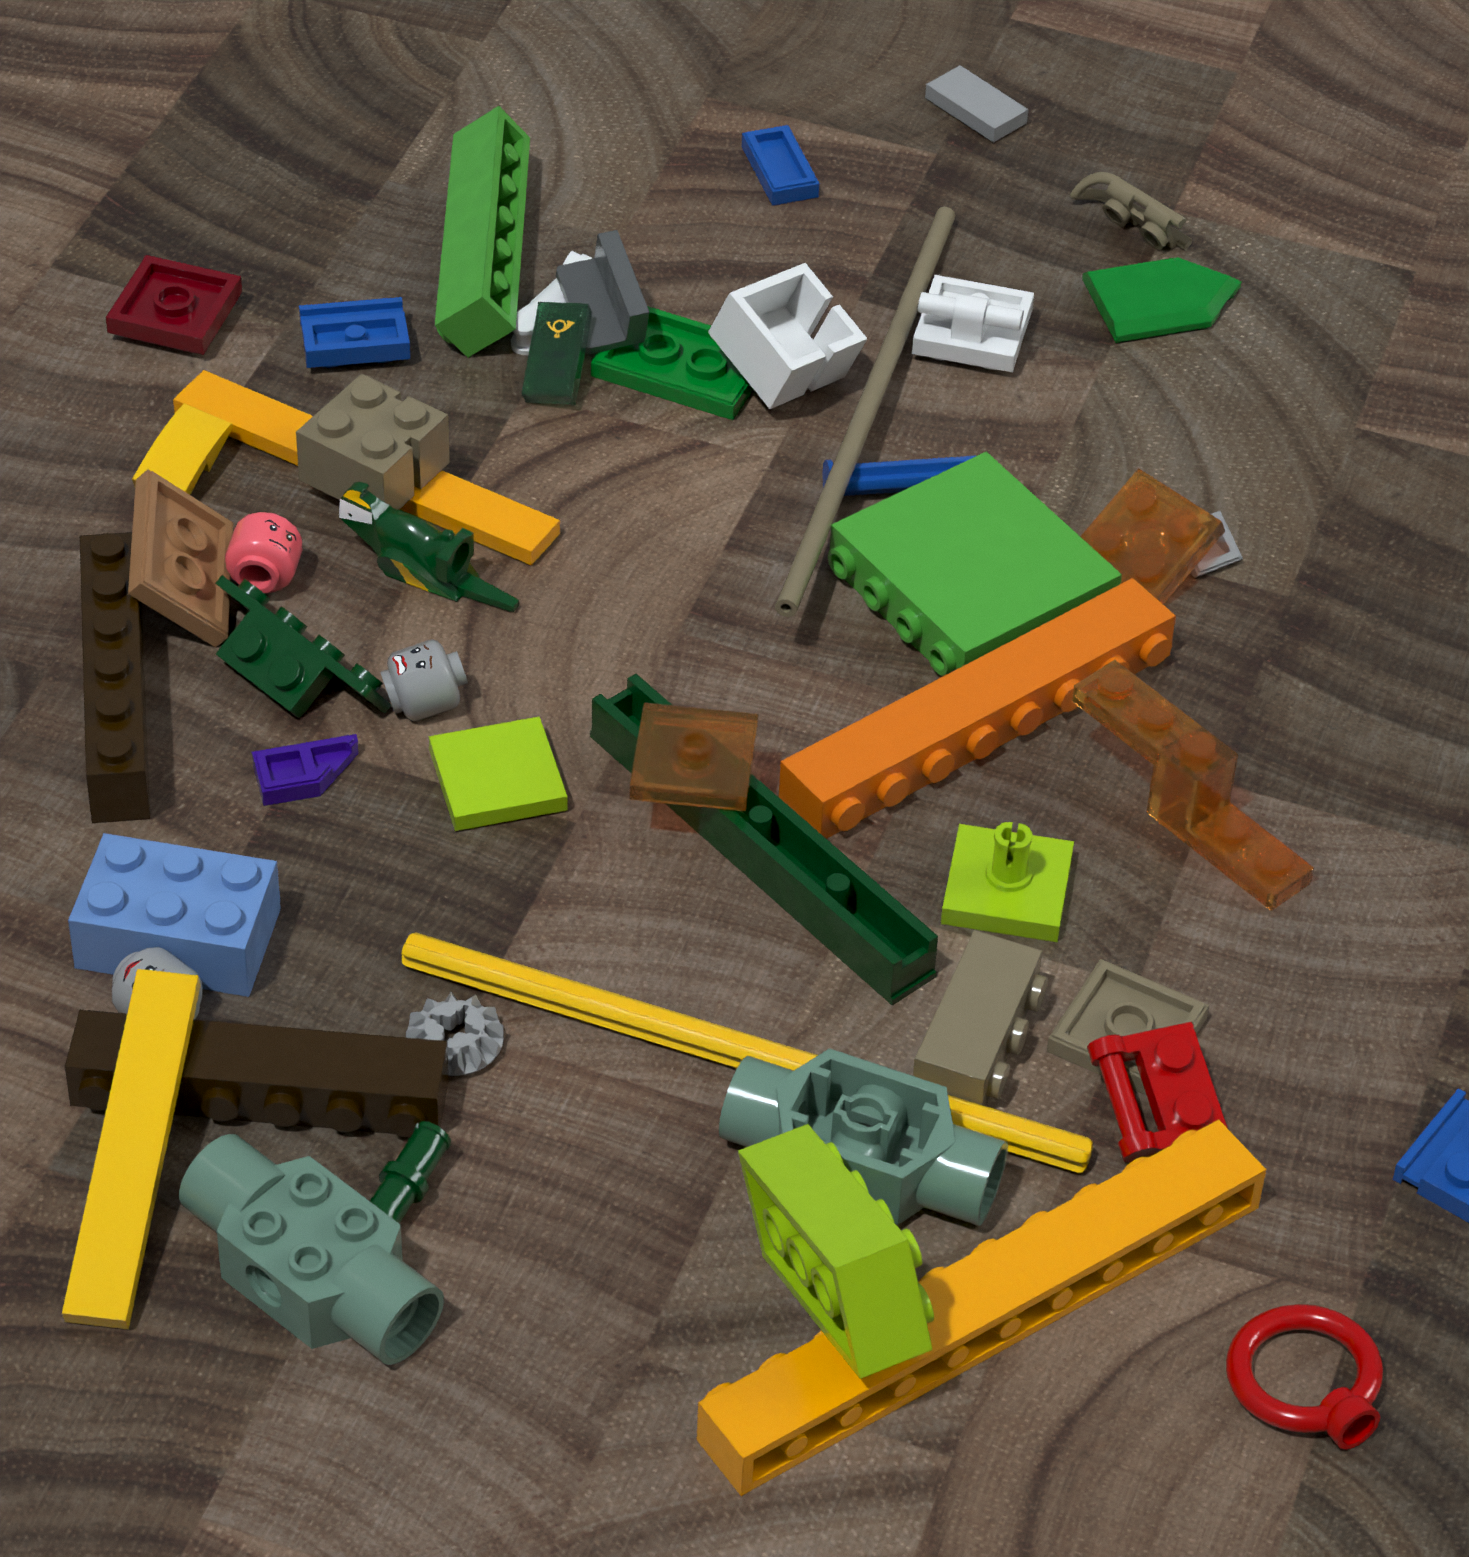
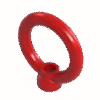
M1285 1305L1267 1310L1253 1317L1234 1336L1226 1357L1227 1378L1235 1397L1255 1417L1274 1427L1292 1432L1316 1433L1326 1431L1341 1449H1351L1360 1445L1376 1430L1380 1421V1414L1372 1404L1382 1385L1383 1364L1373 1339L1359 1324L1349 1317L1329 1308L1316 1305ZM1292 1330L1315 1331L1338 1340L1349 1350L1357 1366L1356 1380L1351 1389L1340 1387L1330 1392L1319 1406L1292 1405L1270 1396L1261 1388L1253 1375V1356L1263 1342L1276 1334Z

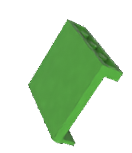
M987 452L831 524L828 562L834 574L840 579H845L863 597L867 606L873 611H878L896 629L900 638L906 643H911L930 662L935 672L941 676L955 671L1120 585L1122 574Z

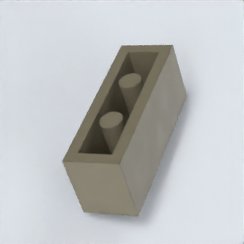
M974 930L914 1058L913 1076L947 1087V1093L950 1096L983 1106L987 1105L990 1097L1000 1099L1010 1071V1064L1005 1062L1009 1053L1020 1054L1029 1028V1020H1026L1025 1017L1028 1010L1039 1011L1046 993L1048 978L1040 975L1043 950Z

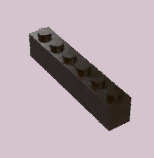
M132 532L79 535L85 760L92 823L150 819L142 603L128 594Z
M79 1009L65 1063L70 1106L87 1107L92 1110L107 1109L127 1013ZM194 1019L174 1115L204 1117L217 1121L238 1120L272 1123L283 1127L296 1125L330 1128L341 1132L364 1131L411 1137L414 1127L421 1121L431 1122L441 1128L449 1083L448 1041Z

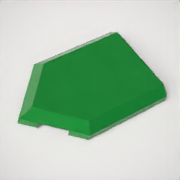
M1179 257L1088 271L1082 275V280L1115 343L1212 327L1220 316L1222 307L1228 299H1233L1241 288L1242 283L1231 276Z

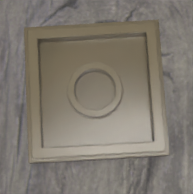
M1100 959L1049 1036L1046 1052L1102 1076L1100 1067L1093 1066L1087 1050V1045L1090 1042L1107 1035L1126 1036L1191 1021L1197 1035L1207 1019L1209 1005ZM1135 1060L1124 1062L1132 1089L1146 1095Z

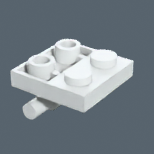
M934 275L929 293L922 292L920 295L918 312L922 314L913 337L912 354L1013 373L1033 309L1034 293Z

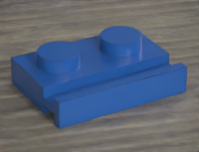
M402 297L299 306L307 368H333L340 365L372 362L388 363L395 360L410 359V341L403 311Z
M1458 1088L1398 1161L1393 1180L1399 1184L1404 1180L1418 1187L1417 1194L1469 1223V1100L1465 1099L1466 1092Z

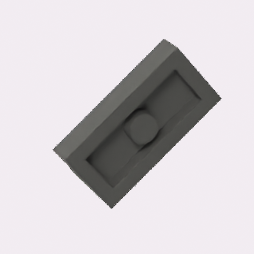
M618 230L597 234L594 258L559 265L556 269L557 281L572 320L575 322L574 325L583 349L587 354L645 342L650 313Z

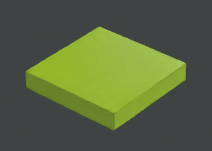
M540 716L429 736L430 755L455 831L568 810V796Z

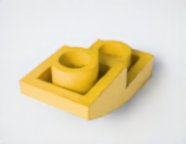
M184 403L168 421L132 478L134 487L136 479L149 469L190 495L203 470L208 472L211 470L233 429L232 423Z

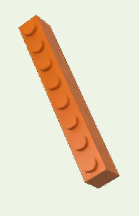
M1131 578L780 762L779 798L826 839L840 831H848L861 820L883 808L897 805L906 796L926 785L942 781L956 769L975 759L985 758L999 746L1020 735L1030 734L1042 723L1063 712L1073 711L1082 702L1106 689H1113L1119 686L1128 677L1149 666H1157L1166 657L1170 656L1176 615L1135 579Z

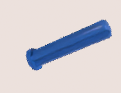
M976 455L857 463L844 496L901 492L974 458ZM824 460L823 488L833 466L832 460Z

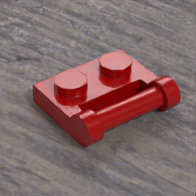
M1192 1021L1126 1036L1107 1035L1087 1045L1092 1065L1100 1067L1122 1135L1118 1146L1124 1162L1131 1163L1133 1160L1143 1156L1149 1158L1171 1146L1183 1133L1189 1130L1198 1131L1217 1120H1220L1227 1127ZM1135 1060L1158 1132L1146 1131L1124 1064L1126 1061Z

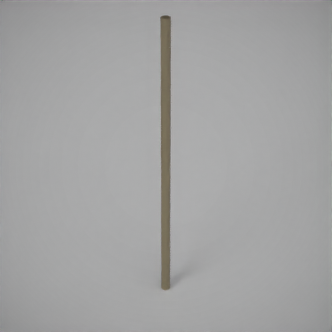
M949 207L939 208L930 226L776 602L775 609L781 616L792 617L797 613L830 531L831 524L834 521L917 315L920 295L927 290L954 223L955 212Z

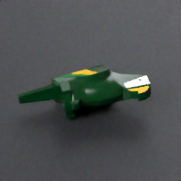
M354 482L343 493V496L340 498L339 518L373 548L378 556V567L386 576L456 602L463 596L510 612H514L519 606V599L479 578L480 576L470 563V559L474 555L473 532L464 528L458 533L448 529L441 532L433 524L412 514L396 510L368 491L369 485L363 482Z

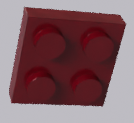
M146 255L107 314V333L204 355L242 294L241 276Z

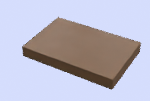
M146 470L136 479L128 594L216 648L228 638L230 596L215 583L221 575L231 581V576L226 569L225 554L233 534V522L153 471Z

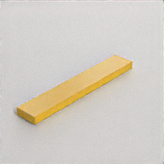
M137 969L63 1305L62 1316L65 1322L129 1330L201 987L198 975Z

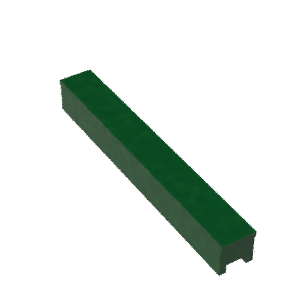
M638 674L627 678V689L607 699L602 694H599L592 698V730H590V737L889 1004L893 1006L936 978L935 964L938 935Z

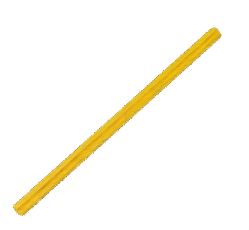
M416 932L408 936L402 948V964L408 968L730 1067L738 1068L746 1056H752L791 1070H796L818 1056ZM948 1095L953 1124L1006 1141L1008 1143V1152L1075 1173H1083L1087 1168L1093 1149V1141L1090 1138Z

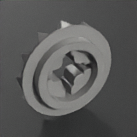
M450 992L447 999L442 1002H436L427 998L422 1011L410 1014L406 1038L445 1041L444 1029L452 1030L457 1024H465V1033L457 1032L453 1038L448 1039L449 1076H460L477 1072L488 1066L502 1049L504 1032L503 1024L498 1020L495 1007H483L476 995L465 1001L457 1000L454 994Z

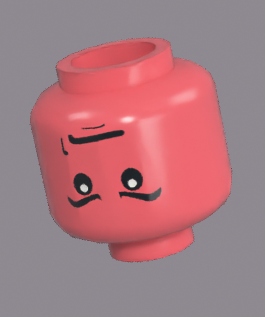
M257 512L248 514L237 523L225 554L226 569L231 578L239 585L246 579L263 593L280 591L289 585L296 572L302 553V537L291 522L275 513Z

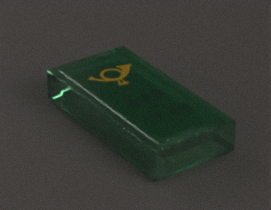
M538 302L521 393L526 403L576 405L592 318V310L589 304Z

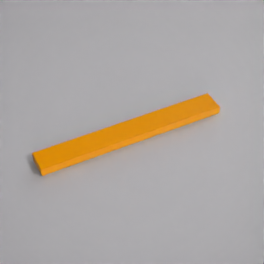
M205 370L173 399L174 413L185 403L232 423L233 429L229 437L298 466L296 431L313 417L312 415ZM442 470L422 489L414 486L415 495L400 508V510L442 528L453 530L454 533H458L462 528L474 533L475 542L531 566L560 535L559 519Z

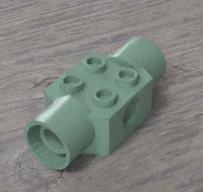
M830 1048L796 1070H791L752 1056H746L739 1064L731 1080L719 1121L720 1138L745 1147L809 1124L825 1144L829 1142L835 1144L842 1157L844 1166L850 1172L857 1170L861 1174L870 1196L875 1201L878 1199L885 1201L896 1225H899L923 1208L977 1226L982 1225L997 1194L1008 1153V1143L1006 1141L953 1124L947 1087Z
M227 1134L208 1144L188 1167L180 1185L179 1200L184 1208L217 1233L221 1278L308 1347L314 1349L352 1338L384 1364L393 1365L412 1355L431 1334L442 1313L444 1295L438 1287L403 1261L401 1225L312 1157L307 1156L276 1165L240 1136Z

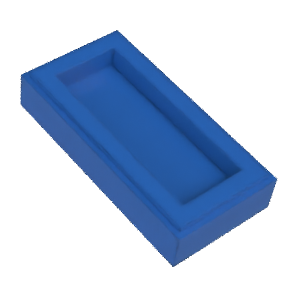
M789 125L742 133V149L772 206L819 197V182Z

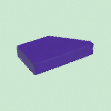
M352 734L253 751V768L263 806L321 796L359 754L357 735Z

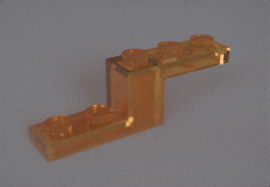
M1113 660L1074 685L1072 702L1153 764L1146 813L1270 911L1311 884L1314 867L1230 803L1238 754L1116 660Z

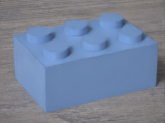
M103 833L68 919L74 967L114 975L120 962L128 955L146 948L160 947L171 952L195 970L202 981V989L249 997L281 909L277 861Z

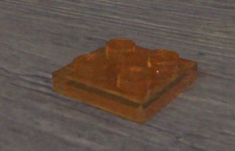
M1138 468L1080 537L1122 574L1121 584L1133 578L1164 604L1224 534L1225 529L1221 520Z

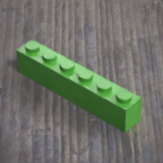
M497 106L453 134L435 327L447 343H453L467 357L472 356L516 329L530 137L500 106Z

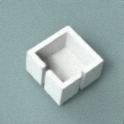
M806 263L729 293L708 331L709 335L769 409L804 395L807 388L812 392L844 378L867 341V337L840 304L831 308L815 338L812 339L810 337L833 296Z

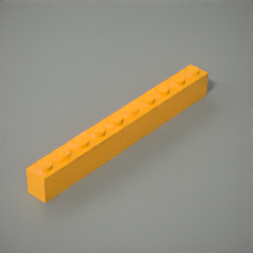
M1220 1120L1198 1131L1189 1130L1180 1135L1171 1146L1149 1158L1143 1156L1133 1160L1121 1173L1099 1185L1093 1183L1083 1187L1068 1202L1049 1212L1040 1211L1035 1213L1020 1228L997 1240H985L970 1255L946 1268L936 1267L927 1272L918 1283L925 1289L934 1312V1320L927 1323L933 1350L860 1379L825 1334L820 1331L810 1342L787 1354L778 1353L771 1356L758 1370L734 1383H722L713 1388L703 1400L698 1402L697 1441L739 1495L743 1496L1258 1209L1266 1168Z

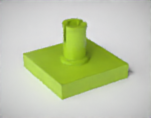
M1013 822L1001 823L996 829L959 824L942 907L941 924L1058 942L1074 841L1032 835L1030 828L1021 823L1018 824L1017 832H1012Z

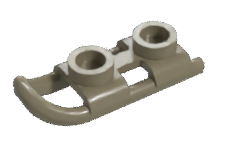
M1107 172L1090 174L1083 178L1071 192L1070 197L1073 200L1104 202L1105 204L1102 206L1104 213L1118 226L1124 227L1128 222L1135 226L1138 224L1142 225L1139 230L1141 236L1150 246L1157 250H1162L1165 245L1171 249L1179 246L1187 250L1192 244L1190 237L1171 226L1173 224L1177 228H1181L1187 222L1185 217L1114 174ZM1095 184L1109 185L1107 190L1090 187ZM1134 201L1144 206L1146 209H1143L1142 207L1138 206L1134 203Z

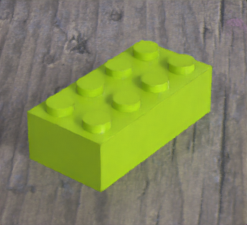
M809 1124L738 1150L763 1258L856 1375L861 1379L933 1350L927 1323L934 1320V1312L925 1289L917 1280L915 1268L922 1266V1256L917 1241L908 1228L900 1230L897 1227L883 1199L875 1201L870 1196L861 1174L857 1170L850 1172L844 1166L842 1157L833 1142L825 1144Z

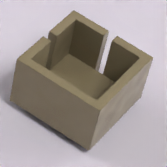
M364 374L359 375L296 431L299 480L339 500L354 482H363L369 485V492L396 510H399L415 495L414 486L422 489L450 463L448 414L410 396L401 401L400 391Z

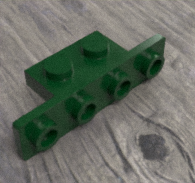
M223 575L216 581L215 584L249 611L216 652V655L300 719L333 676L337 677L384 714L392 706L377 693L383 685L379 679L358 663L354 665L351 671L342 666L340 661L344 658L345 654L321 635H318L313 642L305 638L302 634L307 629V626L282 606L276 614L265 608L270 598L249 581L244 579L239 586H236Z

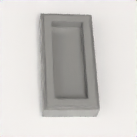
M961 65L926 84V99L992 142L999 140L1027 123L1029 109Z

